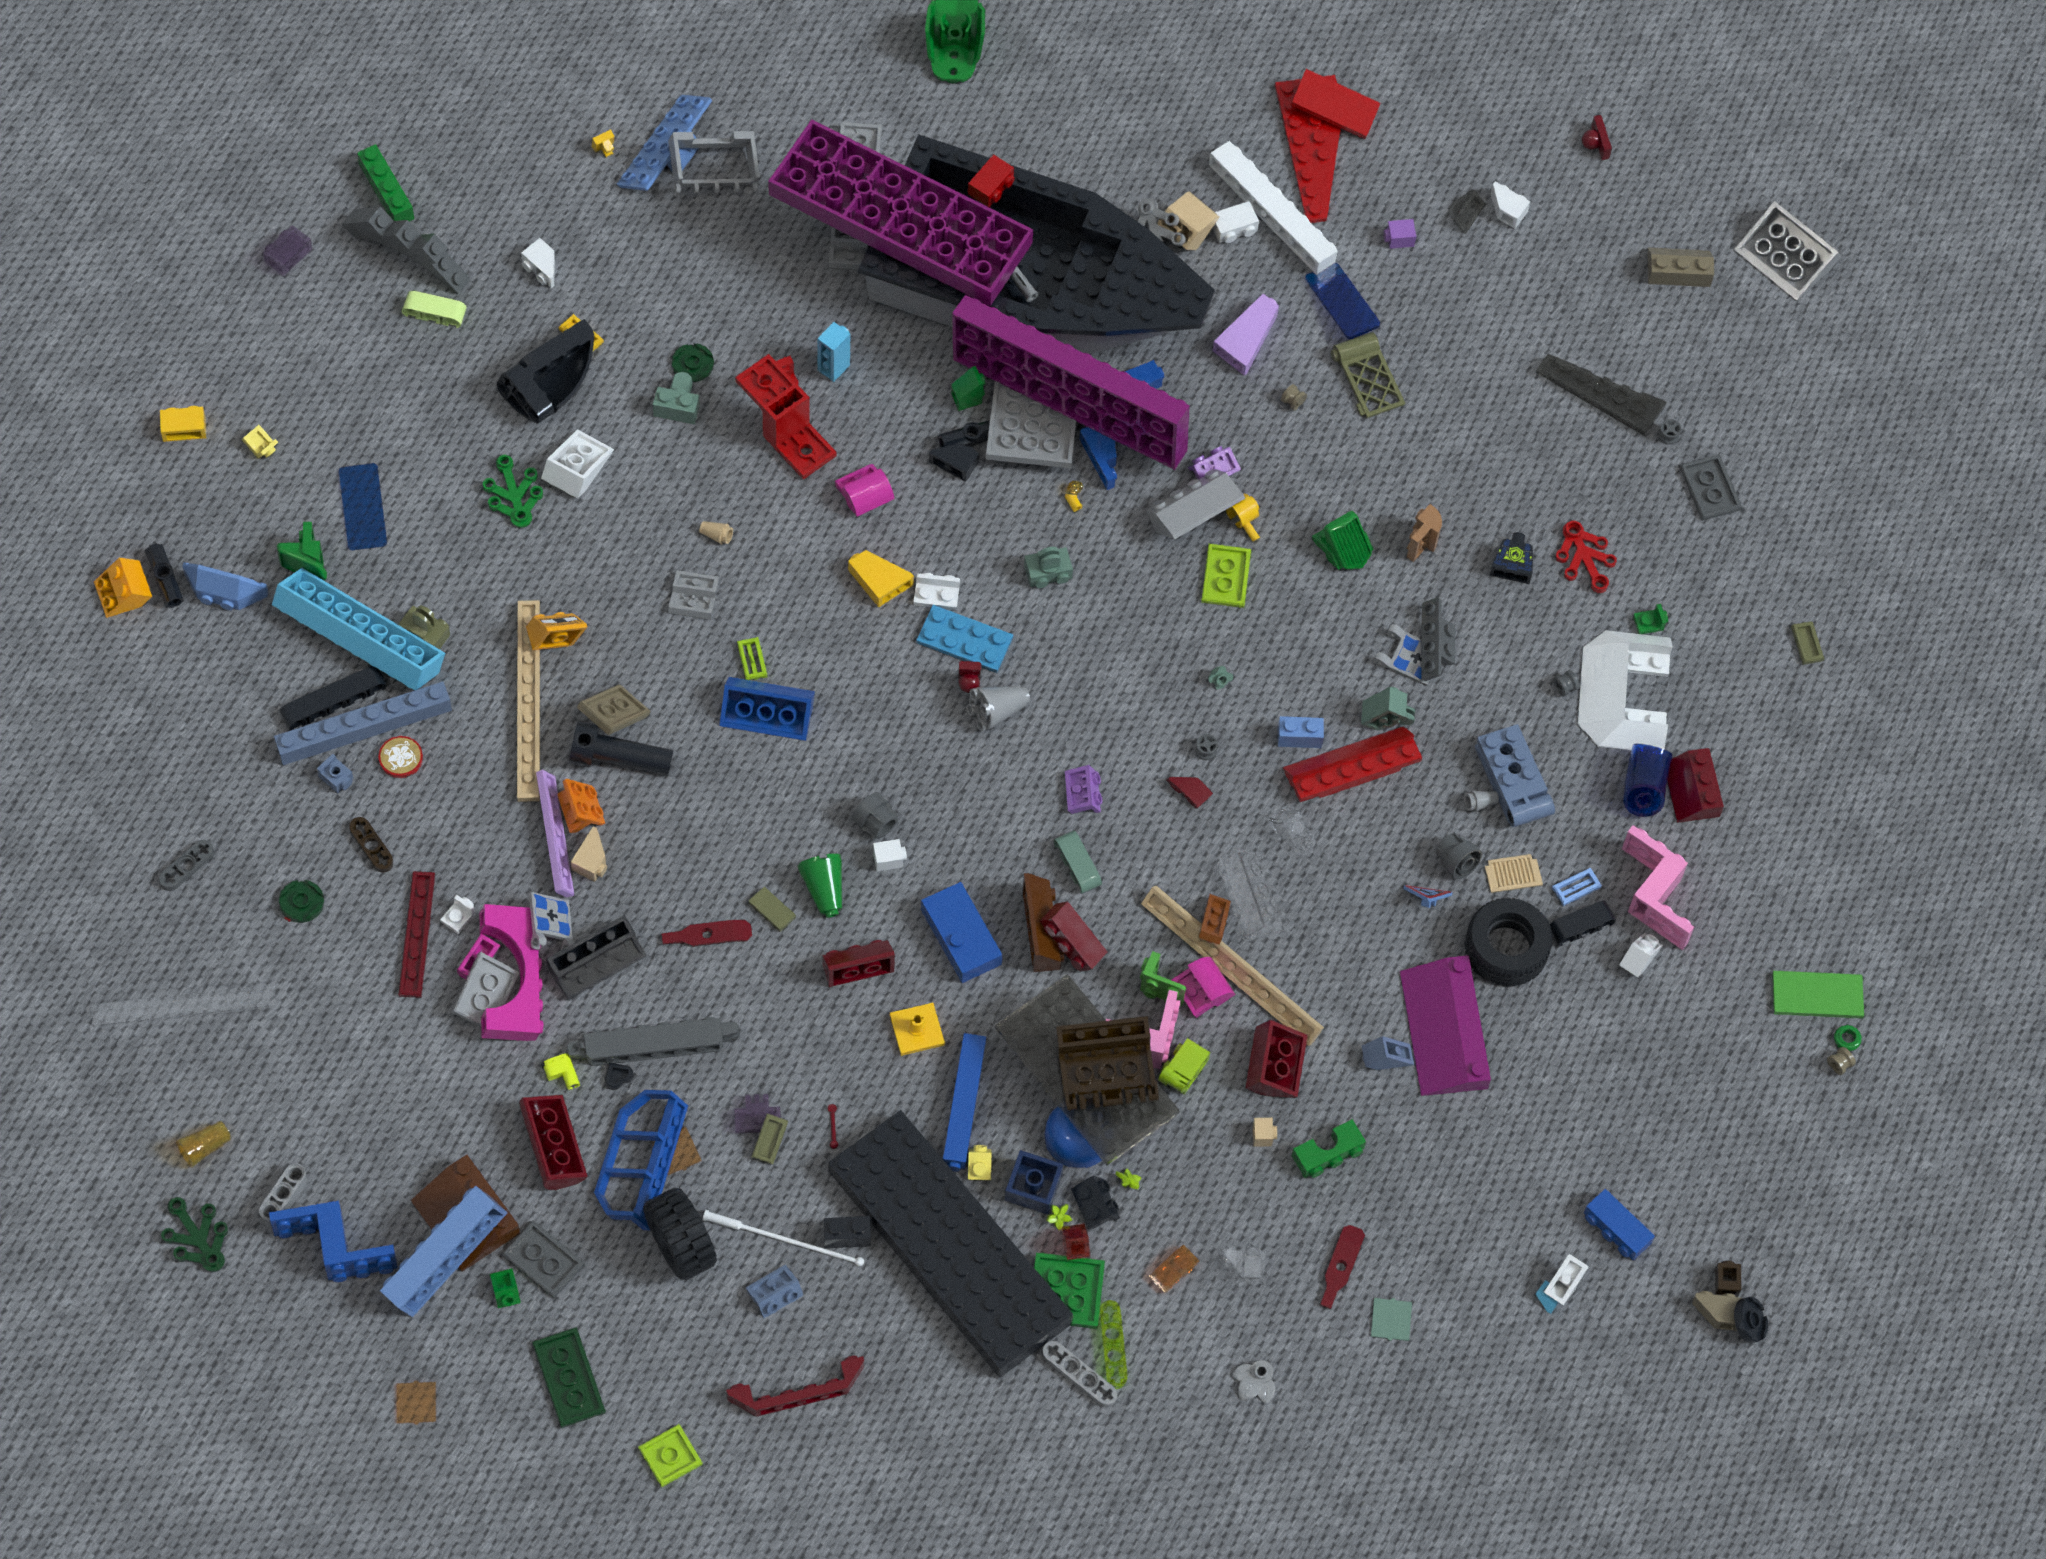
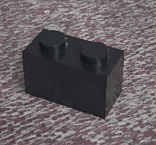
M870 1216L824 1218L825 1249L871 1247Z

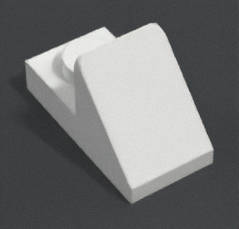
M1569 1254L1544 1293L1564 1305L1576 1290V1286L1589 1266Z

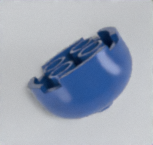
M1086 1101V1109H1080L1079 1104H1077V1110L1067 1111L1066 1104L1063 1102L1051 1112L1047 1119L1044 1134L1046 1147L1056 1161L1067 1167L1088 1168L1094 1166L1106 1157L1112 1146L1113 1125L1111 1119L1101 1106L1095 1108L1092 1101Z

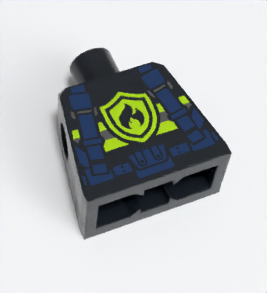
M1515 532L1512 535V540H1502L1492 563L1489 576L1530 584L1533 573V546L1524 543L1525 535L1523 533Z

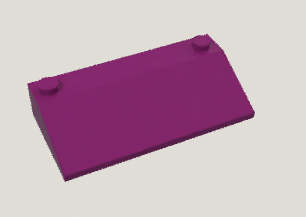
M1469 955L1448 957L1400 971L1421 1096L1488 1089L1491 1077Z

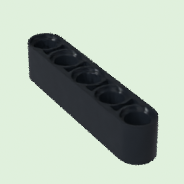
M370 666L287 703L280 709V714L291 731L301 725L304 727L315 722L314 719L326 717L335 713L334 710L346 708L354 704L356 700L366 699L374 695V692L378 690H385L387 683L380 670Z

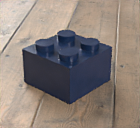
M1020 1150L1005 1191V1201L1048 1215L1063 1174L1064 1164Z

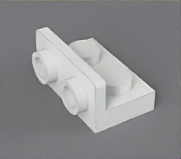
M918 573L914 605L925 607L936 605L944 609L957 610L960 579L951 575L936 576L931 573Z

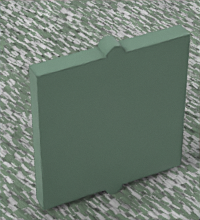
M1374 1298L1371 1337L1386 1338L1388 1341H1392V1339L1409 1341L1412 1302L1398 1301L1395 1298H1391V1300Z

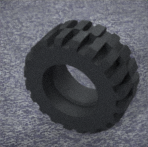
M674 1187L646 1201L643 1206V1212L645 1213L649 1229L664 1259L680 1280H689L714 1267L717 1262L714 1245L700 1215L682 1189Z

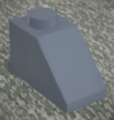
M1381 1036L1362 1045L1363 1061L1368 1068L1383 1070L1414 1065L1411 1046L1408 1043Z

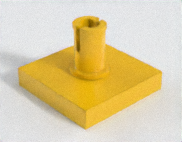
M934 1003L889 1013L901 1056L945 1046Z

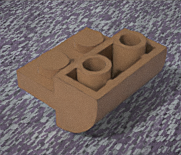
M1431 504L1425 510L1422 508L1415 517L1417 521L1413 526V532L1409 536L1411 541L1407 546V558L1413 562L1425 548L1434 552L1437 547L1442 518L1439 511Z

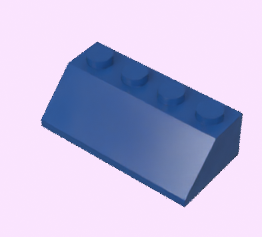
M728 677L724 687L719 726L806 741L815 691Z

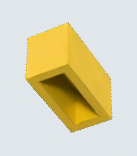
M189 406L188 408L178 409L171 407L160 410L163 442L206 438V420L203 407Z

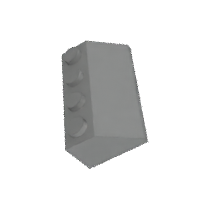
M1213 469L1206 472L1205 476L1201 479L1189 482L1188 486L1182 490L1173 491L1170 497L1154 502L1152 507L1146 511L1154 530L1158 534L1175 540L1242 501L1245 497L1226 472Z

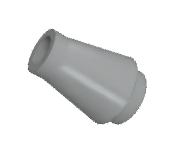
M1471 790L1464 796L1466 809L1473 812L1498 804L1499 802L1496 791Z

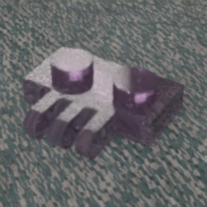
M750 1094L745 1095L746 1108L734 1109L735 1132H760L767 1113L781 1118L780 1106L769 1107L768 1094H763L764 1102H759V1094H754L755 1103H750Z

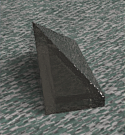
M1471 190L1450 204L1448 209L1451 218L1462 233L1466 234L1485 206V202L1475 190Z

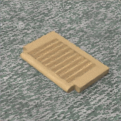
M1531 854L1488 860L1489 866H1485L1491 893L1543 885L1537 859H1532Z

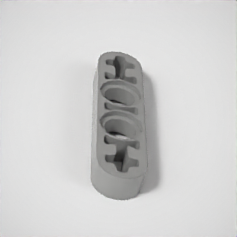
M1050 1341L1044 1345L1042 1355L1047 1363L1100 1406L1108 1408L1115 1404L1117 1401V1391L1105 1379L1057 1341ZM1049 1348L1051 1350L1057 1348V1355L1061 1358L1064 1354L1066 1355V1357L1063 1358V1360L1061 1361L1060 1365L1057 1364L1059 1362V1358L1057 1356H1048ZM1067 1362H1074L1077 1365V1370L1069 1373L1065 1370L1064 1365ZM1087 1376L1094 1378L1095 1385L1092 1387L1084 1386L1082 1383L1083 1378ZM1099 1384H1102L1101 1391L1104 1393L1111 1392L1112 1400H1102L1103 1394L1097 1390Z

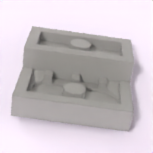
M676 570L668 613L711 619L719 577Z

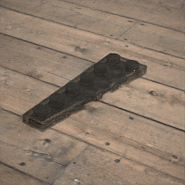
M1547 354L1536 371L1537 374L1643 436L1646 435L1666 407L1667 402L1644 392L1638 393L1630 389L1631 387L1625 384L1621 386L1611 382L1610 378L1605 376L1601 378L1592 374V371L1578 367L1573 363Z

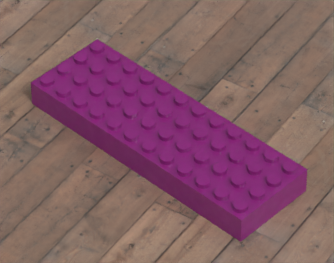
M812 119L768 181V195L989 306L992 305L1031 246L1033 240V229Z
M965 295L953 311L954 361L968 368L976 366L978 372L1044 406L1050 407L1173 470L1176 469L1186 454L1188 448L1190 405L1185 401L1176 399L1163 390H1157L1149 386L1145 381H1139L1131 377L1127 372L1119 371L1106 362L1098 361L1090 354L1082 353L1074 349L1070 344H1064L1053 336L1038 331L1031 325H1025L1015 317L1007 316L995 307H989L981 303L976 298Z

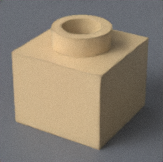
M1254 1118V1147L1272 1146L1273 1139H1277V1126H1273V1118Z

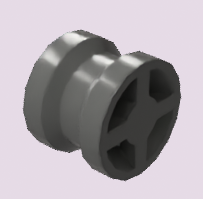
M1674 419L1664 420L1658 433L1661 442L1668 445L1676 443L1682 429L1680 423Z
M1572 670L1566 671L1563 676L1558 675L1553 678L1554 686L1563 697L1568 695L1569 691H1576L1580 688L1578 678Z
M1210 734L1201 735L1196 741V755L1202 760L1213 759L1217 753V739Z

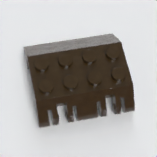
M1148 1016L1056 1026L1059 1063L1067 1111L1077 1110V1104H1079L1080 1109H1086V1101L1089 1100L1093 1101L1095 1108L1100 1107V1101H1102L1103 1107L1123 1105V1099H1125L1126 1104H1131L1133 1095H1138L1140 1102H1146L1145 1096H1148L1149 1102L1159 1101L1150 1047L1151 1037Z

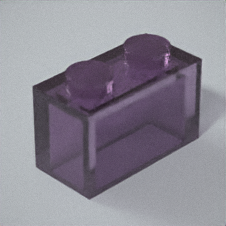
M292 225L287 230L282 231L275 242L267 245L263 252L265 263L282 276L286 275L312 250L311 239Z

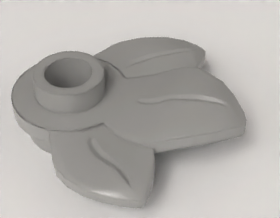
M1259 1360L1253 1365L1242 1364L1235 1369L1232 1376L1236 1380L1241 1381L1238 1389L1240 1400H1249L1258 1395L1265 1404L1271 1401L1276 1387L1272 1381L1274 1370L1268 1361ZM1261 1367L1266 1369L1264 1376H1260L1257 1373Z

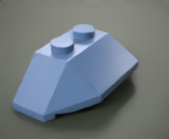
M184 562L182 565L184 575L196 597L206 605L215 603L226 610H233V608L240 610L266 598L269 594L267 584L198 564Z

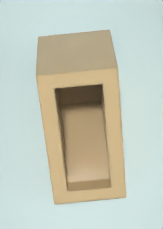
M593 826L571 860V869L594 882L598 876L602 877L605 874L607 865L598 830Z

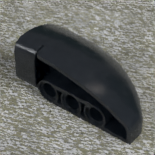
M583 319L524 356L517 365L501 374L496 384L499 393L519 414L537 424L557 412L573 397L588 372L594 345L593 329Z

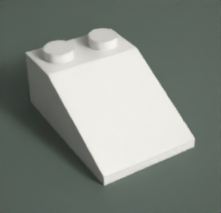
M577 429L547 459L541 479L567 492L569 495L579 498L590 486L614 449Z

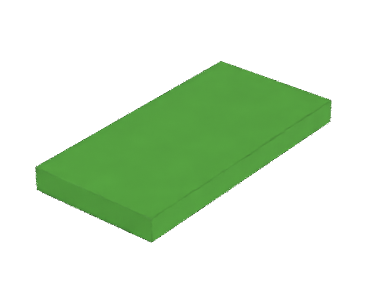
M1772 972L1774 1014L1843 1018L1864 1017L1863 977L1860 974Z

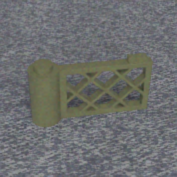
M1374 332L1333 345L1331 357L1334 362H1338L1341 365L1358 401L1356 407L1361 416L1365 415L1366 418H1370L1406 404L1384 359L1379 341ZM1377 357L1380 362L1379 369L1367 365L1368 361ZM1356 365L1361 367L1362 371L1358 376L1351 373L1349 367ZM1365 369L1376 373L1374 381L1362 377ZM1378 375L1388 379L1389 384L1387 387L1375 383ZM1359 382L1371 386L1368 394L1359 391L1357 387ZM1373 387L1385 392L1382 400L1370 395ZM1387 393L1395 395L1399 402L1391 404L1384 401ZM1368 399L1379 403L1378 409L1369 412L1366 406Z

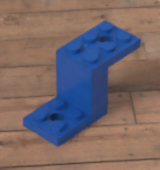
M339 1201L269 1212L274 1236L289 1238L293 1236V1233L312 1234L316 1232V1229H319L324 1266L328 1280L342 1282L351 1276L366 1278L370 1276V1273L389 1274L393 1272V1269L398 1268L393 1245L348 1252L343 1215Z

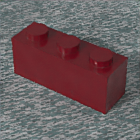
M1068 901L1056 903L1040 920L1045 932L1055 940L1058 948L1071 960L1072 966L1079 972L1092 970L1107 953V950Z

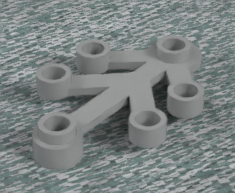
M1145 198L1139 203L1138 213L1140 217L1138 222L1145 226L1148 221L1149 230L1162 242L1163 236L1178 246L1185 243V236L1182 233L1172 232L1161 227L1156 220V217L1165 220L1167 225L1176 226L1179 223L1178 215L1158 209L1157 202L1151 198ZM1149 205L1150 209L1146 212L1145 207ZM1174 216V222L1170 223V218ZM1180 235L1181 240L1176 242V237Z

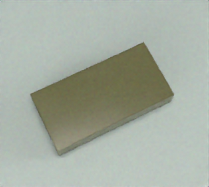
M1813 621L1793 624L1791 629L1802 664L1824 661Z
M765 886L749 900V904L779 932L796 918V914Z
M766 1114L752 1157L774 1164L788 1120Z

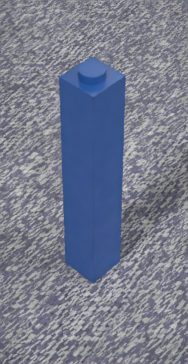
M964 1033L943 1156V1160L953 1172H958L960 1169L965 1170L986 1036Z

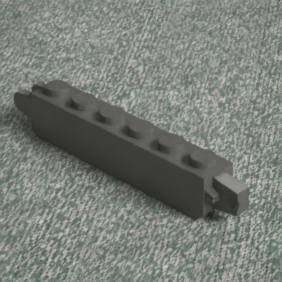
M706 1017L699 1021L687 1019L673 1024L662 1022L656 1026L638 1025L631 1029L619 1027L605 1032L594 1030L584 1034V1039L569 1042L568 1054L570 1059H587V1063L591 1066L608 1065L609 1062L617 1064L718 1052L723 1047V1042H731L740 1037V1027L735 1022L721 1023L720 1018Z

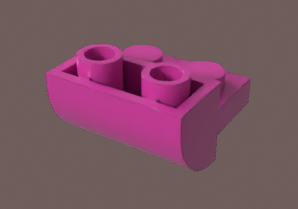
M872 463L835 481L836 488L845 497L847 506L857 517L895 499L886 475L881 468L877 469Z
M1203 957L1190 963L1187 970L1172 979V981L1186 987L1184 1001L1196 1018L1213 1006L1218 1007L1236 995L1211 957Z

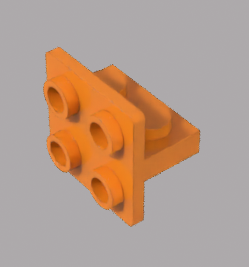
M563 780L565 789L557 795L569 832H579L591 823L600 826L604 825L603 810L599 805L595 788L592 785L574 780Z

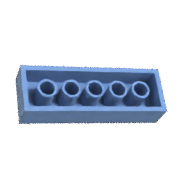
M477 1186L469 1189L463 1195V1200L458 1206H454L448 1211L447 1218L432 1229L431 1235L427 1240L417 1245L415 1248L416 1252L400 1264L396 1274L385 1280L383 1283L384 1287L380 1291L400 1310L413 1317L508 1212Z

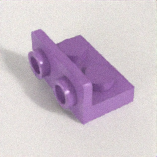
M1222 446L1211 450V456L1207 458L1202 455L1192 460L1193 465L1188 467L1190 471H1194L1197 479H1201L1205 476L1206 472L1213 469L1226 472L1228 476L1241 470L1231 448L1223 449Z
M1090 765L1065 771L1068 811L1071 814L1090 809L1096 813L1101 812L1102 796L1099 792V784H1101L1099 773Z

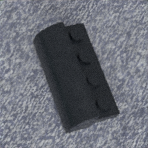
M625 915L546 958L548 969L567 1000L572 999L646 957V953L637 940L636 933Z

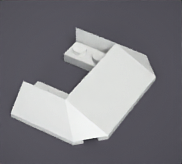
M1606 630L1583 647L1578 726L1591 737L1598 747L1664 754L1668 724H1666L1667 713L1625 708L1628 672L1668 677L1670 654L1673 648L1671 638Z

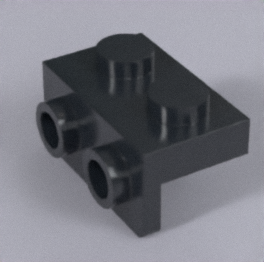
M1093 1175L1071 1188L1088 1229H1094L1110 1219H1120L1117 1212L1119 1207L1116 1201L1111 1198L1109 1193L1110 1186L1105 1179Z

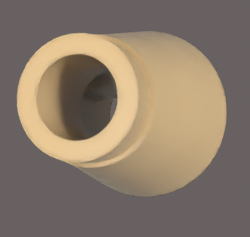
M703 521L700 525L699 532L721 545L723 543L728 544L732 539L733 528L729 527V524Z

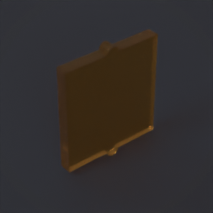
M686 1127L681 1128L668 1175L680 1170L685 1171L687 1167L702 1161Z
M416 1380L414 1383H397V1424L414 1423L418 1425L422 1422H436V1382H418Z

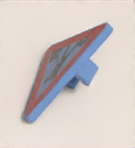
M1404 885V890L1422 898L1421 906L1427 908L1436 906L1437 900L1452 896L1453 893L1451 891Z

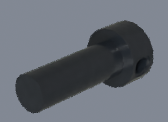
M577 721L569 764L591 768L592 760L669 775L674 750L598 734L599 727L596 724ZM580 743H587L588 745L582 746Z

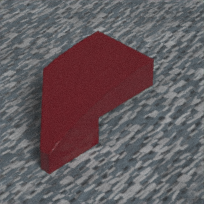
M1169 777L1166 779L1176 792L1182 793L1196 809L1213 794L1196 777Z

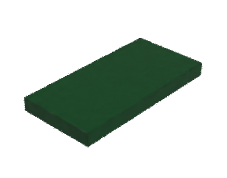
M577 1327L532 1342L561 1428L606 1413Z

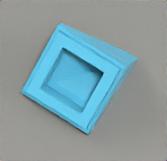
M1545 1280L1536 1292V1296L1546 1311L1551 1314L1559 1302L1544 1293L1546 1287L1550 1284Z

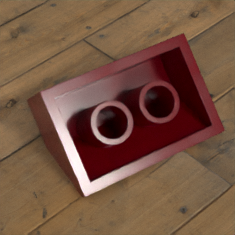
M1710 748L1689 750L1663 763L1677 823L1720 817L1724 805Z
M875 940L869 945H854L847 950H833L827 952L826 955H822V964L828 986L833 987L894 972L895 953L889 941Z
M1272 1020L1256 1026L1245 1089L1263 1096L1297 1098L1308 1035Z

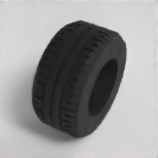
M1498 898L1483 905L1473 915L1465 938V953L1467 954L1466 956L1469 955L1471 967L1474 968V971L1479 976L1487 979L1486 981H1491V983H1496L1497 985L1501 984L1502 986H1519L1534 979L1545 967L1552 948V930L1543 913L1538 908H1535L1534 905H1531V903L1515 898ZM1498 928L1515 929L1527 939L1529 949L1517 956L1501 954L1492 947L1488 935Z

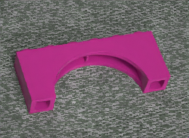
M484 904L479 913L480 934L496 938L512 952L520 971V986L517 996L509 1003L497 1008L485 1009L481 1016V1038L536 1041L539 1034L543 1032V1020H540L543 1001L539 999V992L542 990V979L539 978L542 959L538 955L540 950L531 947L533 931L530 908Z

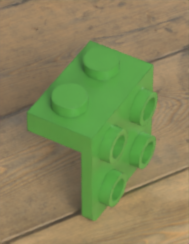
M1152 951L1150 958L1145 957L1141 967L1140 979L1142 981L1140 991L1148 998L1155 999L1158 997L1163 999L1165 1003L1169 990L1178 992L1177 1000L1181 1001L1180 1006L1182 1007L1186 987L1157 975L1161 954Z

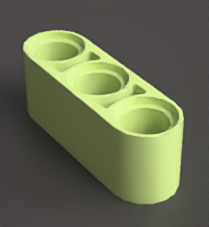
M409 291L402 313L407 317L411 315L415 316L416 319L433 320L438 324L446 326L450 324L459 328L461 327L467 307L464 303L457 300L418 291Z

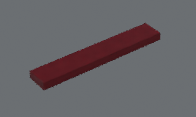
M413 871L399 997L422 998L435 872Z

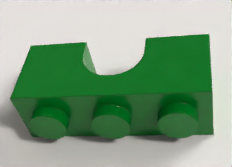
M1353 1119L1333 1128L1331 1137L1336 1145L1333 1149L1323 1150L1319 1148L1314 1139L1293 1148L1291 1156L1304 1178L1309 1176L1316 1178L1324 1172L1323 1169L1329 1166L1336 1168L1344 1162L1343 1159L1349 1156L1356 1158L1363 1153L1366 1140Z

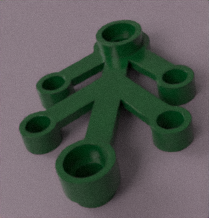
M180 1197L172 1198L168 1203L169 1213L174 1217H179L190 1235L175 1233L173 1229L166 1228L161 1233L163 1242L166 1244L178 1243L199 1247L202 1254L187 1252L185 1247L178 1246L173 1251L175 1260L178 1262L190 1261L201 1263L208 1272L221 1270L225 1264V1257L221 1252L224 1237L228 1234L227 1224L220 1221L214 1225L215 1238L212 1248L206 1242L212 1219L216 1216L215 1206L208 1203L202 1207L203 1218L198 1230L186 1212L187 1205L185 1200ZM175 1203L181 1204L179 1208H173ZM207 1209L213 1210L211 1214L205 1213ZM219 1227L225 1228L223 1232H217ZM167 1233L173 1234L170 1239L165 1238ZM180 1251L185 1252L182 1257H178L177 1253ZM211 1257L217 1258L214 1263H210L209 1259Z

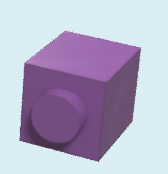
M1413 219L1388 221L1387 229L1384 230V241L1389 242L1390 249L1415 246L1416 232Z

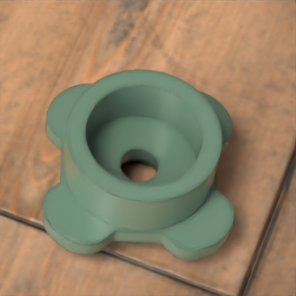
M1225 666L1214 668L1208 677V681L1214 683L1217 690L1224 688L1228 682L1233 680V674L1228 673Z

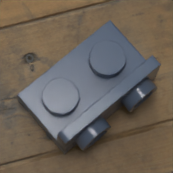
M786 1265L746 1287L748 1295L759 1307L763 1318L803 1296L798 1279Z

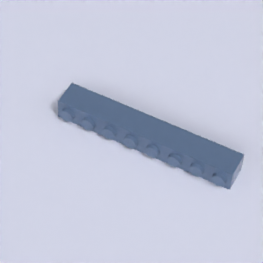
M440 682L274 736L276 748L282 764L286 765L452 711L451 701L444 682Z

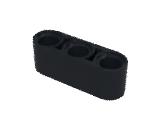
M1604 900L1560 917L1550 923V927L1558 945L1563 946L1562 943L1582 938V935L1595 933L1602 930V927L1606 925L1612 926L1616 922V918Z

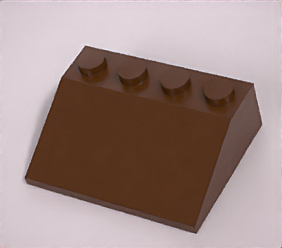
M468 1155L448 1166L411 1199V1202L431 1230L437 1224L442 1223L447 1218L448 1211L452 1207L458 1206L463 1200V1195L466 1191L475 1186L487 1193L508 1212L459 1266L462 1272L520 1234L518 1223Z

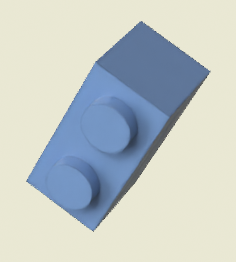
M1279 717L1278 747L1322 748L1324 718Z

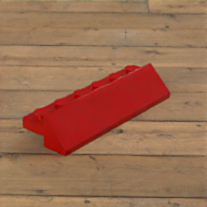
M1403 726L1285 766L1283 770L1290 786H1293L1299 801L1303 802L1318 796L1322 798L1399 772L1403 767L1421 762L1422 756L1414 741V734Z

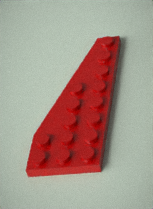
M1335 75L1323 76L1337 83ZM1301 79L1275 82V90L1304 215L1309 219L1310 223L1327 221L1340 128L1290 105Z

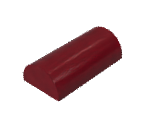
M563 1095L523 1097L519 1101V1106L544 1188L547 1190H559L584 1181L588 1176Z

